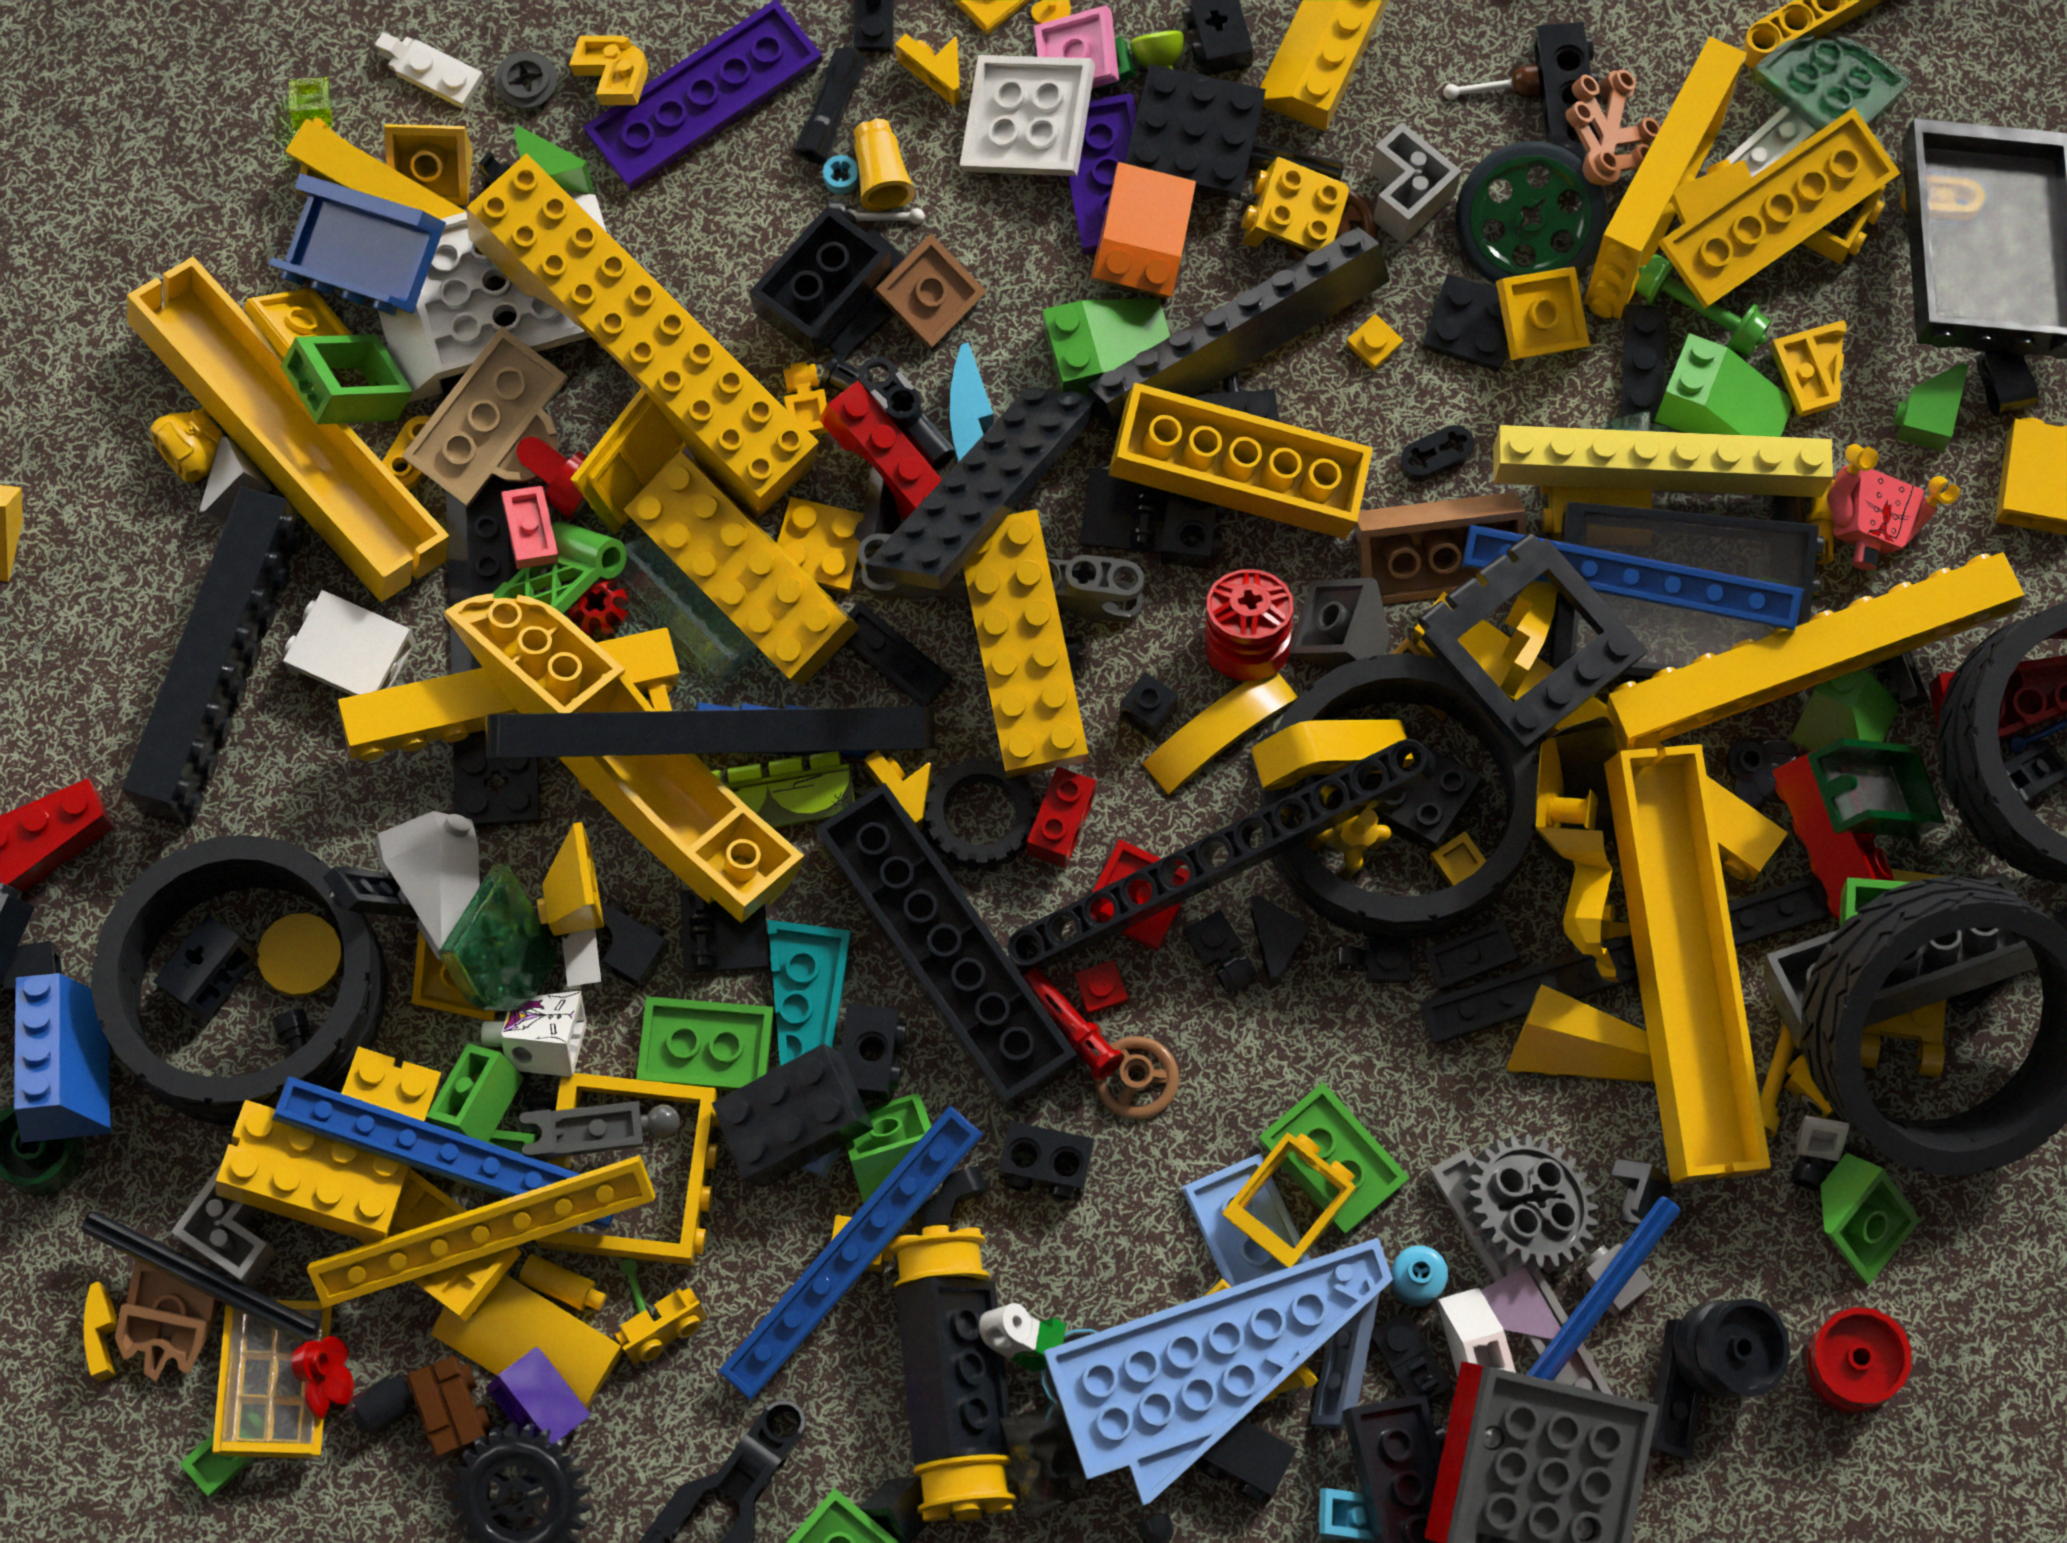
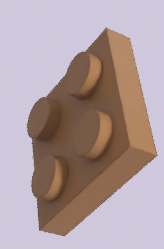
M929 234L873 290L880 300L928 349L932 348L987 292L932 234Z

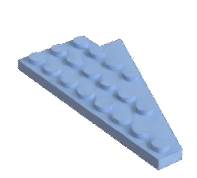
M1375 1238L1044 1350L1043 1353L1086 1480L1129 1466L1142 1506L1153 1501L1393 1280L1379 1239Z

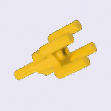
M1365 809L1359 815L1307 840L1306 844L1311 850L1317 851L1325 843H1333L1336 849L1344 854V861L1338 866L1337 874L1342 879H1350L1363 865L1362 853L1368 848L1371 850L1379 849L1391 837V830L1386 825H1377L1378 817L1376 812L1372 809Z

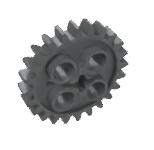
M1514 1135L1508 1137L1504 1142L1498 1139L1476 1156L1477 1160L1467 1169L1470 1176L1462 1183V1186L1470 1192L1461 1200L1462 1203L1473 1206V1209L1465 1216V1219L1477 1221L1479 1224L1472 1234L1474 1236L1486 1235L1488 1240L1484 1245L1485 1250H1489L1494 1246L1499 1249L1497 1261L1502 1262L1506 1257L1510 1256L1512 1257L1514 1270H1518L1527 1262L1530 1274H1534L1541 1267H1543L1546 1273H1551L1558 1266L1562 1269L1586 1251L1584 1247L1594 1239L1590 1231L1598 1226V1222L1590 1216L1599 1209V1205L1587 1201V1198L1595 1192V1189L1582 1186L1581 1182L1588 1175L1586 1172L1575 1174L1572 1170L1577 1160L1572 1158L1564 1162L1561 1159L1563 1148L1559 1146L1553 1152L1548 1151V1142L1545 1138L1534 1146L1531 1135H1526L1519 1142ZM1501 1183H1503L1507 1187L1508 1191L1502 1186ZM1559 1196V1197H1561L1562 1199H1559V1198H1557V1199H1554V1198L1548 1199V1198H1549V1197ZM1499 1209H1506V1210L1512 1209V1210H1510V1211H1504V1212H1503V1211H1500ZM1515 1223L1520 1226L1522 1231L1517 1228Z

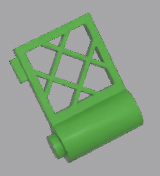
M563 521L554 522L552 530L558 551V563L522 568L508 583L503 582L493 592V597L513 599L518 595L525 594L527 597L550 604L551 607L563 614L599 577L611 579L620 574L627 560L625 545L620 540ZM546 566L552 568V572L537 576ZM578 577L573 583L561 586V582ZM552 585V590L534 595L535 590Z

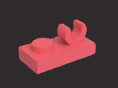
M543 486L502 491V503L517 569L558 563V551Z

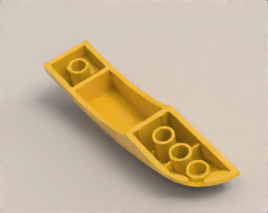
M492 593L466 599L444 611V617L520 714L655 711L626 676L625 668L566 616L544 602L523 595H518L516 599L494 598ZM695 754L559 757L609 812L662 863L708 904L716 900L740 923H743L763 904L766 903L770 906L790 885L801 867L804 855L744 804Z

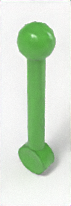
M625 1259L621 1263V1271L624 1275L628 1276L638 1313H641L647 1309L636 1275L638 1264L634 1259Z

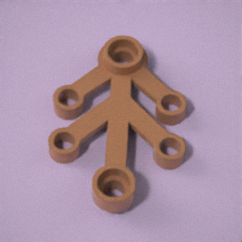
M1624 69L1612 71L1599 85L1593 77L1582 75L1572 84V92L1580 101L1576 102L1566 111L1567 121L1575 128L1587 151L1582 167L1583 174L1590 183L1602 187L1616 182L1622 171L1638 170L1650 148L1648 145L1653 143L1660 129L1658 122L1651 117H1645L1636 126L1620 128L1624 104L1634 94L1636 87L1635 78ZM1599 88L1602 96L1608 102L1605 115L1595 99V96L1599 93ZM1590 122H1592L1600 138L1599 142L1588 125ZM1643 143L1639 144L1629 154H1614L1616 146Z

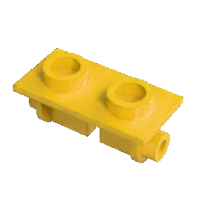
M690 1287L684 1291H681L679 1288L655 1303L654 1306L661 1316L655 1322L648 1311L644 1310L620 1325L622 1330L615 1333L633 1365L639 1361L647 1362L655 1359L663 1352L666 1344L677 1337L686 1338L693 1335L700 1329L701 1322L708 1319Z

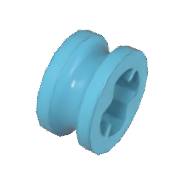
M838 155L833 156L825 163L823 176L828 190L834 194L843 195L850 193L857 187L859 171L856 162L852 158ZM840 168V171L843 172V168L848 169L849 179L842 182L840 177L839 182L835 181L834 170Z

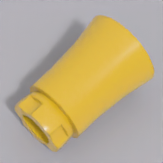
M884 119L862 122L854 130L856 140L854 149L860 177L861 205L873 212L903 207L914 198L915 188L906 171L897 137L893 134L889 122Z

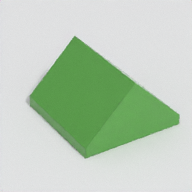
M520 126L516 127L514 136L520 158L527 153L563 190L595 195L585 160Z

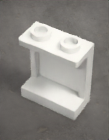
M322 590L317 600H312L307 605L303 614V625L297 636L293 635L286 643L283 651V662L292 675L298 676L299 673H302L344 693L355 696L391 688L416 640L409 628Z

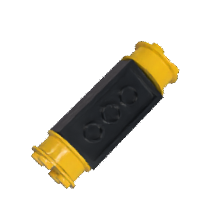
M936 1225L923 1228L922 1236L905 1235L893 1238V1245L890 1246V1254L897 1256L900 1279L894 1283V1290L896 1292L914 1465H919L913 1471L914 1475L921 1477L924 1501L917 1508L918 1513L923 1515V1521L950 1518L949 1514H955L956 1521H972L982 1518L981 1510H986L987 1514L1012 1511V1503L1016 1501L1015 1495L1008 1493L1005 1467L1011 1464V1457H1015L1004 1355L986 1345L979 1331L981 1316L987 1311L998 1308L995 1281H989V1272L982 1270L980 1247L986 1243V1238L981 1234L980 1228H964L955 1232H949L948 1226Z

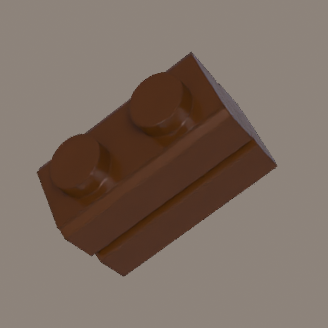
M450 1356L433 1363L431 1366L423 1367L406 1375L434 1456L439 1462H444L461 1455L467 1448L476 1449L475 1439L479 1436H485L487 1441L490 1442L486 1431L493 1429V1424L485 1404L476 1405L471 1390L478 1388V1383L469 1363L462 1366L461 1361L456 1356Z

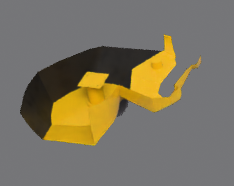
M1602 716L1565 727L1541 744L1536 791V835L1538 851L1542 858L1556 864L1572 880L1563 918L1565 934L1584 955L1591 954L1597 959L1595 965L1603 979L1610 982H1620L1616 978V969L1607 948H1602L1600 944L1603 939L1607 940L1614 937L1631 935L1630 923L1613 922L1615 906L1609 904L1607 897L1613 868L1606 858L1604 847L1612 841L1617 854V841L1604 763L1617 754L1614 726L1608 718Z

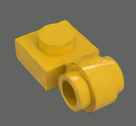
M806 361L790 364L791 368L783 370L788 394L794 392L796 394L784 396L786 410L813 436L829 433L819 421L827 405L824 389L812 391V389L820 387L815 364L807 365Z

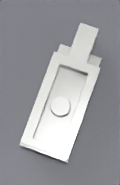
M382 33L375 43L378 55L390 60L388 63L389 69L396 72L398 77L462 109H465L484 79L483 72L416 39L413 40L406 37L401 42L398 38Z

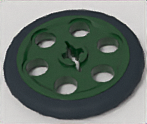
M1523 141L1498 149L1487 155L1473 168L1462 185L1456 203L1455 227L1460 247L1468 262L1481 276L1496 284V281L1502 278L1575 266L1578 277L1592 263L1599 252L1603 235L1607 229L1608 206L1603 187L1590 183L1584 176L1582 171L1584 160L1565 147L1549 142ZM1536 166H1542L1550 173L1549 183L1542 188H1534L1527 182L1528 172ZM1497 181H1505L1512 187L1511 197L1502 203L1495 202L1489 197V189ZM1568 191L1577 193L1581 198L1579 209L1574 213H1564L1558 207V199L1561 194ZM1544 199H1547L1540 207L1541 210L1538 214L1541 223L1538 225L1530 223L1527 227L1524 226L1518 235H1515L1521 229L1524 222L1522 211L1525 208L1532 211L1536 207L1538 208ZM1492 220L1501 222L1505 227L1503 238L1498 242H1488L1482 236V228L1485 223ZM1559 231L1570 233L1574 238L1572 249L1565 253L1554 251L1550 243L1555 233ZM1527 245L1535 250L1536 259L1531 266L1522 268L1514 263L1513 253L1518 247Z

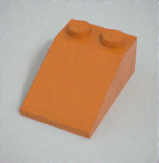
M1118 162L1090 281L1164 299L1171 298L1182 257L1196 181Z

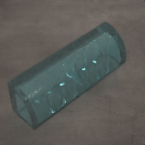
M647 534L626 544L627 560L619 575L611 578L617 581L615 589H625L629 599L628 603L654 630L667 627L673 649L714 692L719 690L746 666L758 647Z

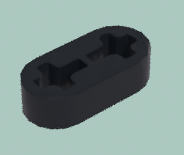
M1452 425L1410 443L1404 448L1401 455V472L1406 478L1421 482L1463 464L1470 458L1473 451L1474 439L1472 434L1462 426ZM1453 437L1456 442H1464L1460 453H1457L1454 448L1442 453L1440 451L1448 446L1449 438ZM1413 454H1417L1420 459L1433 454V457L1426 460L1425 469H1420L1418 465L1410 466Z

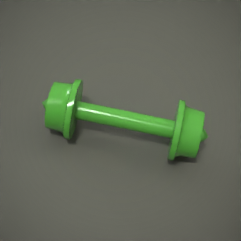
M1655 254L1647 265L1638 268L1640 277L1634 289L1647 299V305L1653 306L1663 292L1733 332L1734 334L1727 347L1748 357L1754 353L1758 345L1767 344L1765 334L1771 324V320L1759 312L1758 305L1753 304L1743 319L1716 303L1704 309L1690 288L1672 278L1676 268L1670 260Z

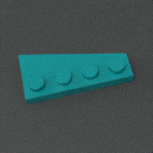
M767 920L780 1066L823 1043L834 1049L852 937L850 930Z

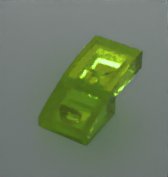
M328 76L289 79V113L292 119V140L305 120L309 119L313 122L314 117L320 118L333 130L332 98Z

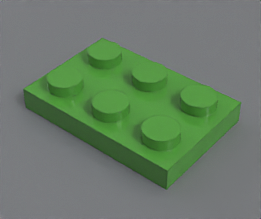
M646 996L636 1080L708 1087L723 1091H735L768 1073L775 1013L774 1007Z
M1324 1082L1319 1084L1258 1137L1261 1145L1271 1153L1287 1132L1295 1138L1300 1133H1303L1321 1148L1317 1154L1329 1165L1336 1160L1355 1175L1351 1183L1357 1187V1192L1332 1222L1344 1237L1410 1179ZM1292 1152L1280 1165L1322 1213L1340 1192V1190Z

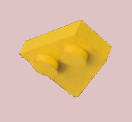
M1845 320L1774 339L1769 346L1799 418L1835 408L1840 401L1842 385L1840 373L1843 369L1844 354H1842L1843 336L1846 333L1847 326Z

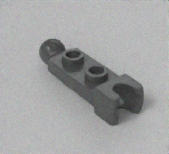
M639 1101L558 1111H533L519 1115L523 1130H534L542 1134L539 1141L524 1145L522 1153L525 1156L540 1161L554 1160L556 1157L644 1147L642 1133L650 1132L657 1138L665 1139L673 1136L680 1127L679 1114L673 1107L658 1105L651 1109L648 1115H640Z

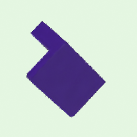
M538 1347L533 1348L501 1372L485 1388L511 1423L517 1424V1430L520 1434L523 1428L531 1423L535 1426L534 1438H537L542 1431L550 1429L549 1445H553L590 1416L586 1407Z

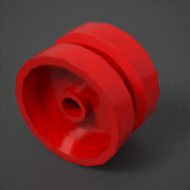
M1853 1307L1836 1313L1812 1335L1804 1352V1372L1811 1390L1824 1404L1841 1412L1863 1413L1878 1408L1904 1386L1912 1368V1349L1905 1331L1892 1317L1874 1308ZM1853 1353L1855 1359L1863 1360L1865 1365L1856 1364L1853 1360Z

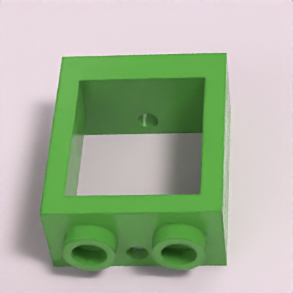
M377 334L295 337L280 365L316 424L397 421L413 393ZM359 368L370 386L341 387L330 369Z

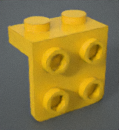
M1277 157L1266 171L1260 170L1254 180L1252 193L1257 195L1253 206L1249 205L1241 221V227L1246 229L1242 244L1257 248L1269 235L1309 252L1318 251L1335 240L1349 194L1348 186L1345 183Z

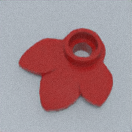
M326 1336L321 1341H307L302 1346L296 1348L292 1355L291 1365L293 1374L297 1380L305 1382L306 1404L318 1420H322L325 1417L330 1402L336 1405H347L354 1396L353 1376L344 1367L349 1356V1350L344 1341L335 1336Z

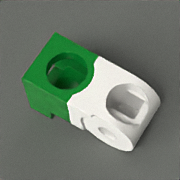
M1016 1303L985 1312L979 1322V1331L986 1345L1031 1372L1048 1368L1043 1351L1062 1345L1066 1330V1324L1054 1317L1041 1322L1031 1318L1026 1309Z

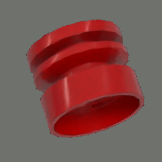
M1240 569L1225 574L1212 585L1206 599L1205 654L1211 666L1224 676L1239 681H1258L1273 676L1284 667L1290 655L1294 611L1293 596L1284 582L1275 575L1261 570Z

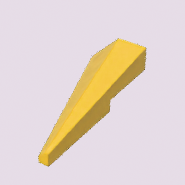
M1543 984L1537 990L1505 1069L1511 1073L1533 1072L1545 1073V1075L1551 1076L1573 1075L1586 1076L1591 1079L1655 1082L1647 1031Z

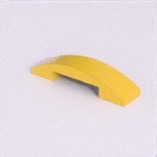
M1278 672L1273 676L1258 681H1246L1183 726L1143 762V766L1169 796L1199 774L1204 765L1262 722H1269L1292 705L1298 696Z

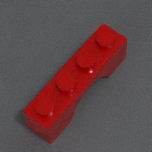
M856 381L827 403L819 421L845 451L857 453L875 468L889 487L896 502L897 512L905 521L942 479L859 381Z

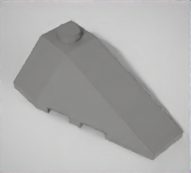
M432 811L378 833L375 838V845L380 868L386 877H394L401 888L398 896L402 903L411 904L419 917L416 925L437 959L479 968L482 962L479 846L472 819H467L458 814L449 815Z

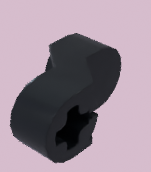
M978 1166L967 1167L950 1173L943 1181L938 1197L925 1201L911 1217V1222L917 1236H922V1229L929 1226L946 1225L949 1227L953 1223L952 1217L957 1204L982 1196L988 1191Z

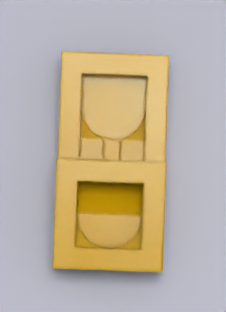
M98 1281L90 1284L84 1311L83 1330L84 1346L90 1374L102 1382L117 1376L104 1335L116 1331L118 1319L108 1288Z

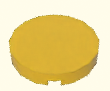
M308 913L289 914L275 921L263 934L257 949V953L260 955L258 957V966L266 982L279 993L294 998L305 997V995L313 993L317 994L327 989L338 977L343 963L342 943L335 929L323 918Z

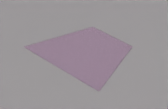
M1526 1266L1480 1290L1504 1330L1553 1340L1561 1329Z

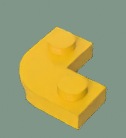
M579 36L569 64L574 76H602L596 92L600 105H638L648 74V62L644 53L632 45L628 37Z

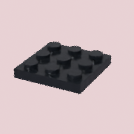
M1150 64L1125 164L1196 181L1194 191L1240 201L1266 89Z

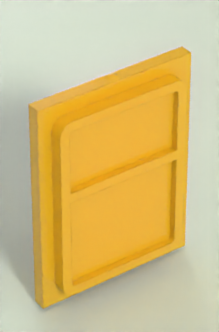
M641 388L574 473L571 481L606 528L616 535L623 524H626L631 518L624 511L625 507L679 451H683L686 444L659 407Z

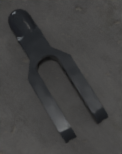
M779 1400L767 1406L720 1470L715 1474L680 1485L638 1543H673L706 1496L711 1494L729 1495L740 1506L738 1520L721 1543H754L756 1502L772 1482L769 1477L776 1467H783L788 1456L803 1437L807 1422L803 1410L797 1404L787 1400ZM781 1413H790L797 1418L798 1430L791 1437L780 1438L773 1431V1421Z

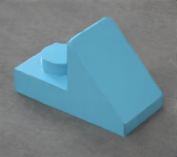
M1329 1488L1320 1489L1319 1535L1323 1541L1349 1539L1375 1543L1363 1493Z

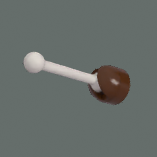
M1537 64L1524 65L1516 69L1511 80L1462 87L1449 84L1444 88L1443 93L1448 100H1454L1458 95L1512 88L1519 96H1540Z

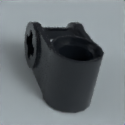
M1991 350L1981 352L1978 355L1976 362L1977 370L1985 388L1988 405L1994 416L1997 417L2038 405V388L2033 375L2028 369L2024 356L2015 355L2012 352Z

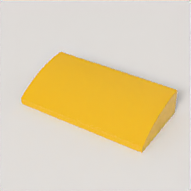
M504 1274L466 1322L444 1306L431 1332L433 1337L496 1376L533 1348L538 1347L586 1409H588L625 1351L617 1342Z

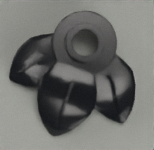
M1769 739L1761 744L1751 740H1743L1734 744L1729 749L1726 759L1727 769L1735 777L1734 795L1757 811L1761 809L1765 799L1780 804H1787L1781 800L1776 791V778L1772 770L1799 758L1800 754L1797 749L1779 739ZM1745 754H1749L1753 758V767L1746 765L1744 761Z

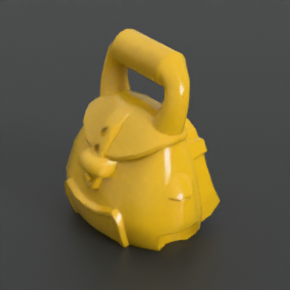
M201 407L199 410L193 409L192 412L169 413V415L161 416L150 428L151 439L158 452L184 482L192 484L206 477L211 472L220 438L225 437L218 425L209 418L211 415L204 407Z

